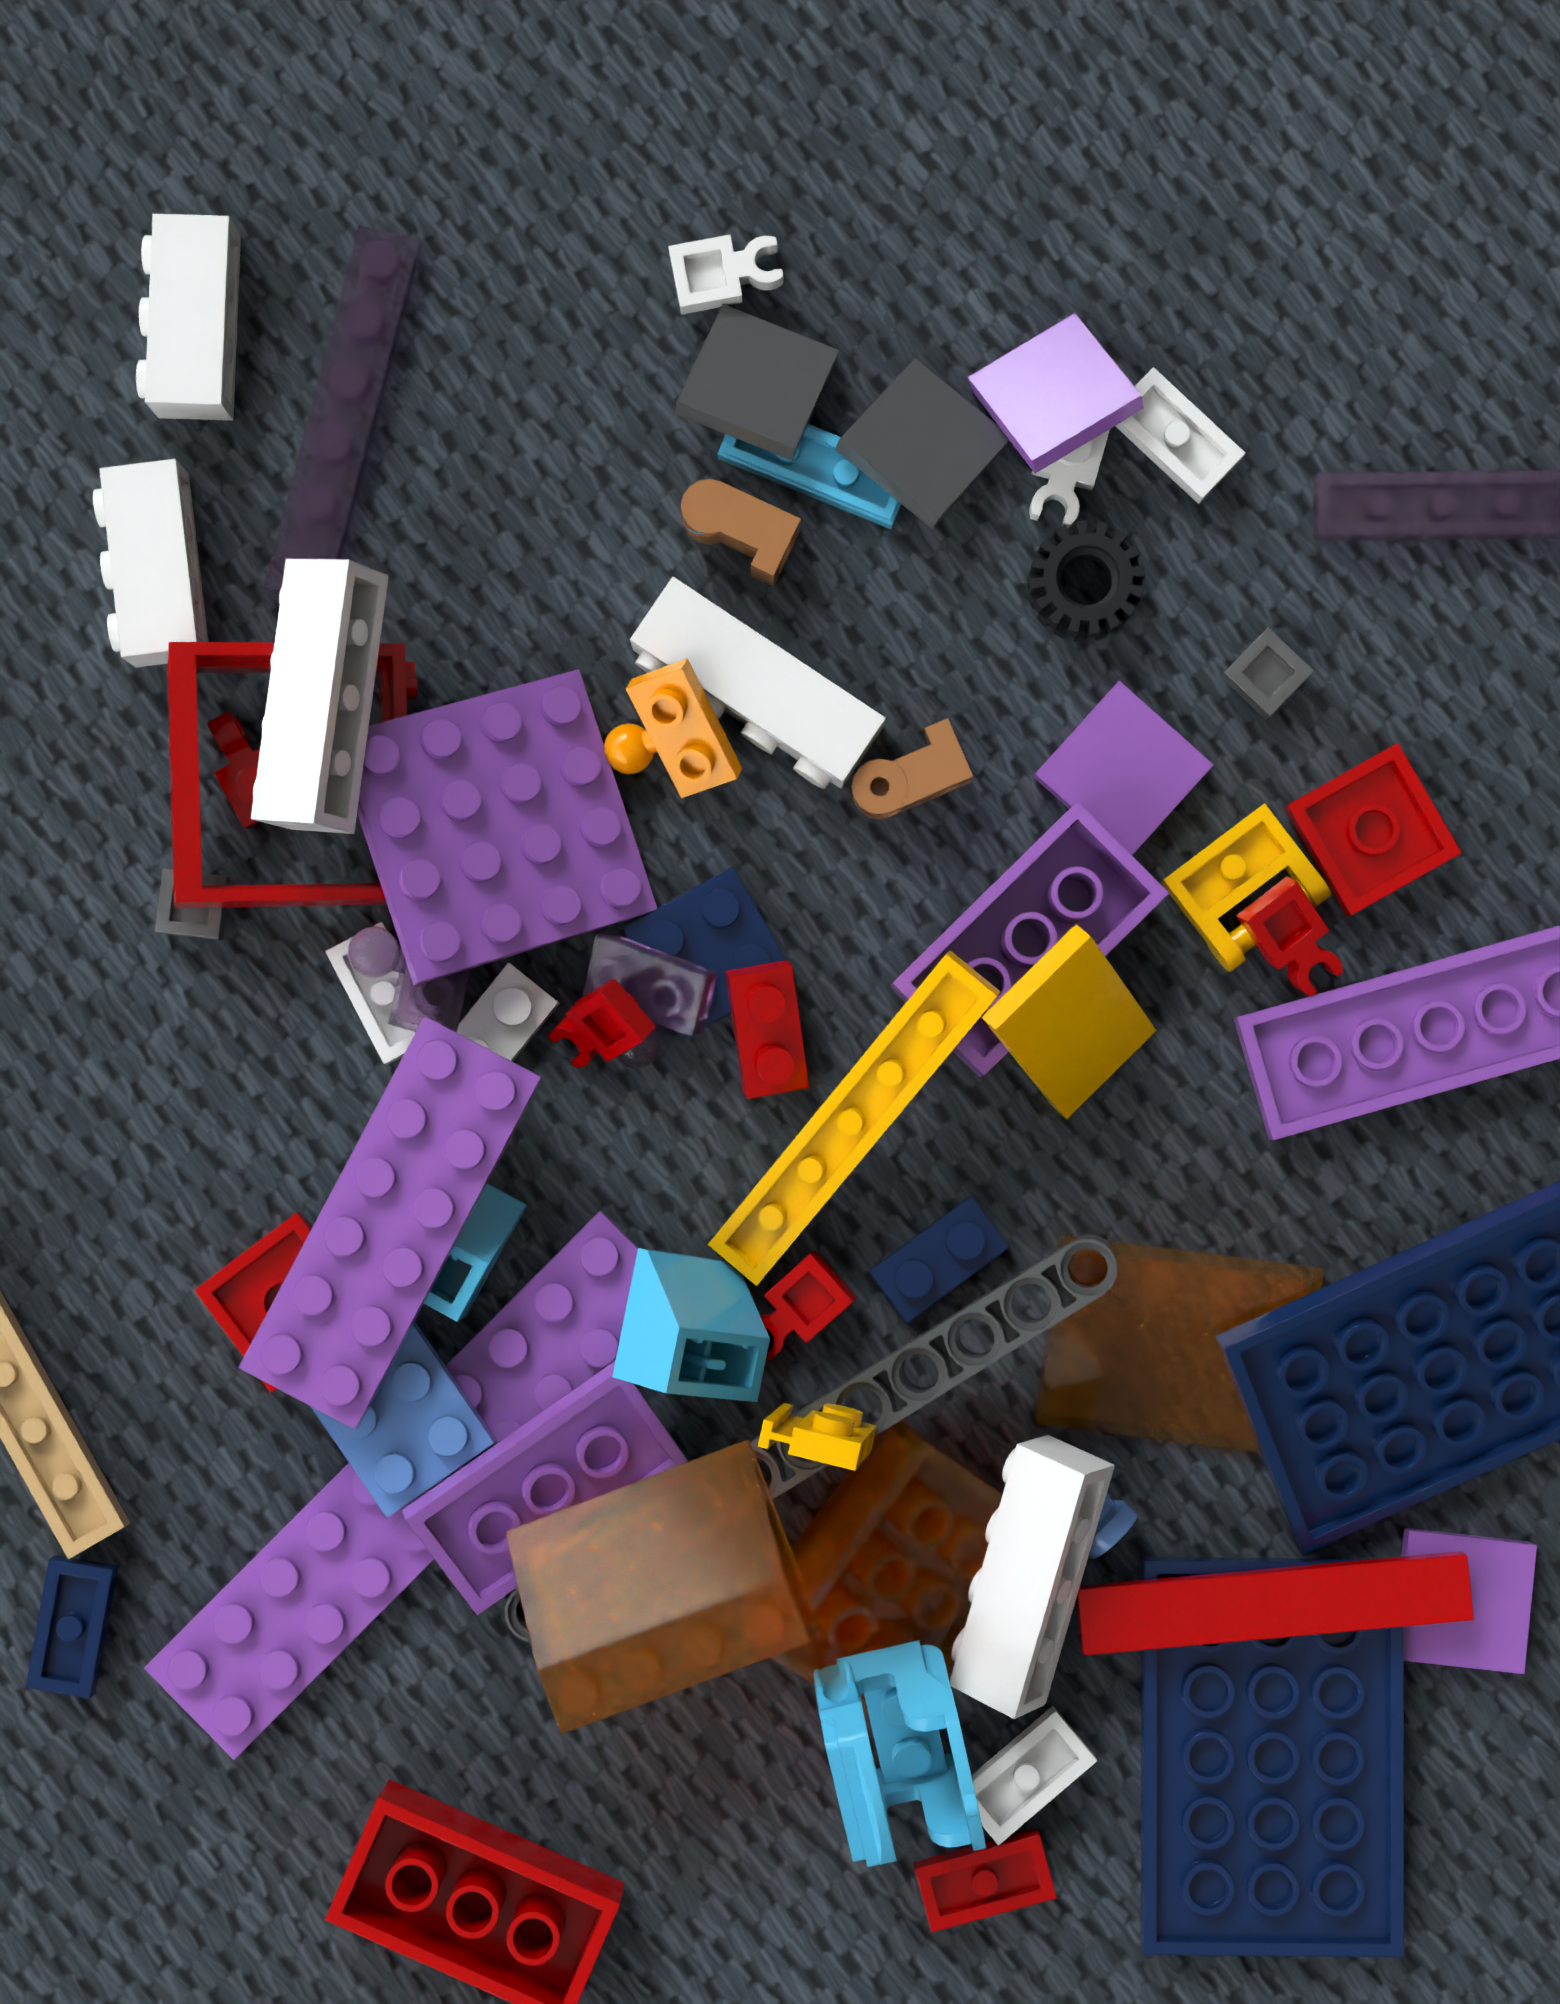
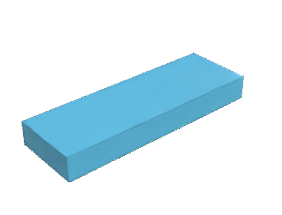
M810 424L804 433L793 460L725 434L717 454L718 459L888 529H892L902 505L835 450L841 437Z

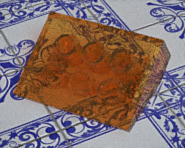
M1058 1233L1056 1250L1081 1236ZM1105 1239L1117 1252L1119 1258L1118 1275L1113 1286L1104 1295L1046 1330L1035 1424L1260 1452L1216 1336L1321 1289L1324 1268L1306 1264ZM1094 1249L1079 1250L1072 1255L1070 1260V1269L1073 1276L1082 1283L1095 1284L1107 1275V1262L1104 1256ZM1051 1299L1049 1300L1048 1312L1051 1309Z
M902 1419L874 1437L870 1454L855 1471H848L739 1622L768 1657L814 1684V1670H821L830 1665L837 1664V1658L918 1640L920 1645H933L941 1650L950 1680L955 1664L951 1656L953 1644L967 1622L972 1604L968 1598L969 1588L974 1576L982 1568L989 1544L985 1539L986 1528L991 1516L999 1508L1003 1491ZM863 1693L861 1695L864 1715L869 1718L866 1701Z
M749 1439L506 1531L537 1672L561 1734L810 1643L821 1626Z

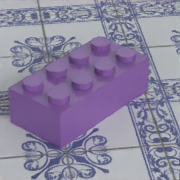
M1077 801L891 984L890 988L906 1003L950 950L996 987L1001 993L953 1049V1052L978 1077L984 1076L1009 1051L982 1017L1076 924L1093 938L1104 956H1106L1169 892Z

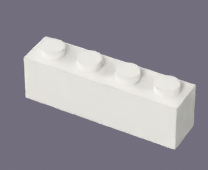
M286 559L283 584L279 594L280 606L274 650L270 660L271 672L265 715L262 720V739L257 776L253 786L252 820L291 830L354 834L388 575L351 560Z
M673 576L630 638L633 651L640 655L635 664L646 673L688 658L718 719L725 711L745 725L740 733L752 744L769 754H772L776 747H779L798 761L793 769L821 789H825L829 782L842 789L884 727L886 719L884 716Z
M1050 1435L1018 1443L1016 1448L1009 1454L1002 1472V1478L1006 1484L999 1508L991 1516L985 1532V1539L989 1544L982 1568L974 1576L969 1588L968 1598L972 1604L967 1622L958 1634L952 1648L951 1656L955 1664L950 1678L951 1687L1013 1719L1046 1704L1115 1467L1114 1464Z

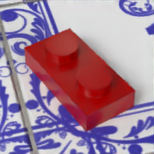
M788 960L725 971L742 1090L745 1097L752 1099L809 1088L791 963Z
M1038 1829L1011 1835L999 1846L993 1840L985 1842V1849L973 1851L971 1846L913 1862L931 1933L1057 1899Z

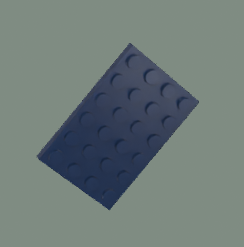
M1560 1181L1216 1336L1294 1539L1304 1555L1560 1439Z
M1141 1557V1580L1370 1559ZM1404 1627L1141 1650L1140 1948L1144 1955L1404 1957Z

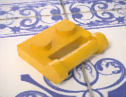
M1265 803L1160 882L1205 940L1212 954L1228 972L1233 971L1245 962L1244 954L1256 944L1242 924L1228 933L1218 918L1281 870L1285 869L1291 878L1298 882L1314 907H1317L1331 896L1328 885Z

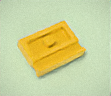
M783 1403L763 1420L758 1447L765 1449L771 1447L776 1441L790 1444L789 1455L855 1471L872 1450L877 1426L861 1422L863 1412L842 1405L824 1404L822 1412L812 1410L807 1416L802 1418L791 1415L793 1405Z

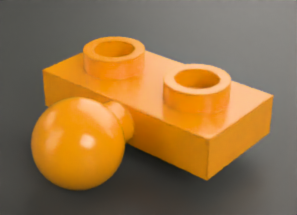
M688 658L631 679L626 687V691L646 729L636 724L627 723L619 725L610 731L604 742V754L613 769L623 774L641 772L650 764L654 753L658 752L681 798L738 778L742 766Z

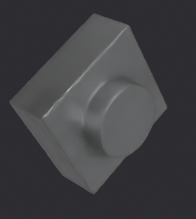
M1267 627L1220 677L1267 720L1314 670Z
M163 869L155 932L223 941L227 908H174L173 870ZM202 873V886L230 885L231 878L228 876Z

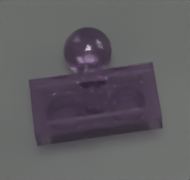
M367 927L353 936L348 947V958L352 967L359 974L369 978H379L389 974L391 971L399 973L388 1021L389 1025L416 1032L424 1016L457 1032L470 969L414 986L402 948L392 933L381 927Z
M607 931L595 936L583 995L589 994L615 978L625 991L635 998L640 1008L653 1023L655 1022L693 1037L703 1033L705 1030L718 972ZM657 1027L642 1043L617 1056L616 1059L630 1068H642L654 1062L662 1046L661 1035Z

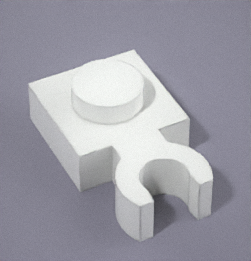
M730 234L668 246L681 315L719 308L722 304L730 306L742 303L740 285L751 284L753 287L765 291L773 290L783 285L782 269L763 271L756 265L759 257L777 253L776 237H757L748 243L745 250L737 252L733 251Z
M1110 429L1036 474L1032 470V475L1049 480L1046 485L1037 490L1032 499L1029 509L1030 519L1038 521L1043 504L1049 500H1056L1062 503L1065 508L1062 526L1066 525L1067 529L1072 527L1079 512V500L1074 492V487L1092 491Z

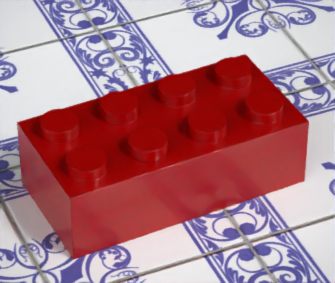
M389 1779L376 1800L325 1921L513 2004H577L620 1906L625 1882Z

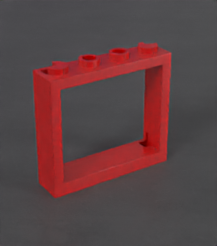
M169 642L167 670L174 908L387 905L380 883L202 886L196 673H270V660L275 642ZM380 643L376 673H380L381 722L407 716V699H416L417 677H415V662H405V643Z

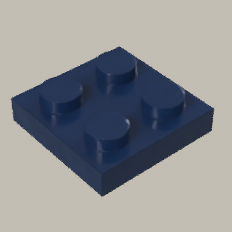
M733 866L622 928L685 1039L731 1014L725 971L786 960Z

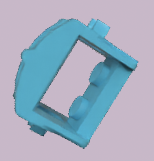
M918 1640L837 1658V1664L830 1665L821 1670L815 1669L813 1678L824 1743L852 1861L856 1862L866 1859L867 1867L897 1861L887 1809L892 1805L919 1800L922 1803L928 1834L933 1842L948 1848L972 1844L973 1851L985 1849L986 1843L959 1717L941 1650L933 1645H920ZM863 1693L881 1767L878 1769L875 1767L861 1701ZM947 1728L952 1752L944 1754L939 1732L940 1729Z

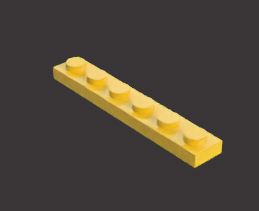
M951 950L946 953L708 1243V1246L757 1286L1001 992Z

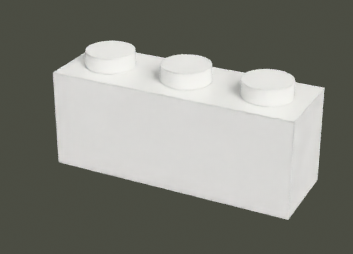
M153 214L152 235H144L141 248L142 266L145 274H150L149 297H142L140 300L139 326L142 336H147L146 360H139L137 363L136 386L139 397L145 398V403L158 418L233 420L241 235L229 216Z
M176 459L99 468L101 488L94 489L93 505L99 526L106 527L109 551L101 552L100 567L105 587L108 590L113 589L116 613L108 614L107 617L108 635L114 652L120 651L121 657L135 668L167 664L169 642H208L189 473Z

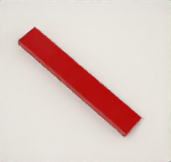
M1462 1551L1082 1585L1079 1587L1076 1598L1081 1652L1083 1655L1474 1620L1468 1556Z

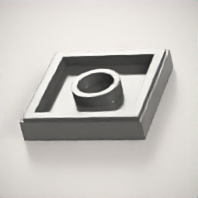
M722 304L678 397L675 414L793 460L834 369L839 350Z
M914 358L843 434L835 450L933 529L1002 453L1010 440L996 423L919 360Z

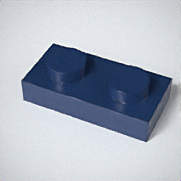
M970 1195L871 1268L869 1272L906 1323H909L1007 1250L1009 1245Z
M58 1555L49 1559L26 1688L88 1699L96 1694L119 1566L75 1558L68 1559Z

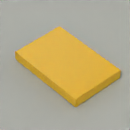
M1077 924L982 1017L1049 1103L1066 1119L1157 1031L1093 938Z

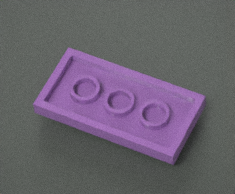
M615 1361L402 1510L405 1521L476 1615L492 1606L690 1465L679 1446L636 1385L612 1377Z

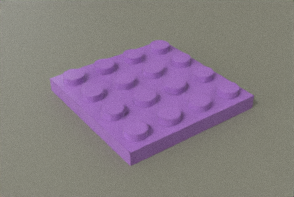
M579 669L373 724L368 727L357 813L414 986L639 918L657 909L611 765L606 760L604 754V743Z

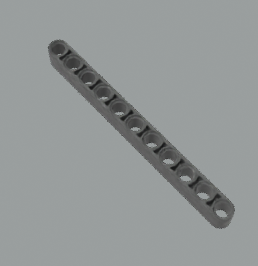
M1084 1235L1073 1239L792 1415L804 1418L812 1410L822 1412L824 1404H836L851 1408L850 1396L852 1392L859 1388L869 1389L879 1396L882 1403V1414L877 1420H862L861 1422L876 1425L875 1436L1104 1295L1113 1286L1119 1272V1258L1115 1248L1107 1240L1097 1235ZM1082 1249H1094L1100 1252L1108 1265L1106 1277L1095 1284H1085L1078 1281L1070 1269V1260L1074 1253ZM1036 1284L1043 1287L1051 1299L1050 1311L1038 1319L1022 1315L1017 1310L1015 1304V1293L1020 1286ZM980 1319L992 1328L994 1345L989 1351L974 1353L962 1344L960 1327L964 1321ZM924 1354L930 1357L938 1368L937 1382L929 1387H919L913 1384L905 1373V1362L908 1356ZM760 1435L523 1583L509 1596L505 1605V1619L509 1629L516 1637L526 1642L538 1643L549 1639L829 1464L789 1455L790 1444L776 1441L768 1449L758 1447ZM757 1457L769 1466L772 1474L769 1487L755 1488L745 1481L742 1474V1463L745 1458ZM691 1492H704L714 1500L717 1508L714 1521L702 1522L690 1513L688 1497ZM646 1525L656 1530L662 1541L660 1554L648 1555L638 1548L634 1539L637 1526ZM584 1559H593L601 1563L608 1575L605 1588H595L584 1580L581 1573V1564ZM530 1593H540L550 1600L553 1607L552 1621H542L531 1613L528 1605Z

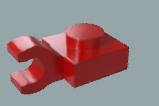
M228 711L207 722L214 739L230 762V764L213 773L243 828L248 830L261 823L251 819L253 786L257 776L260 748L254 749L238 717Z

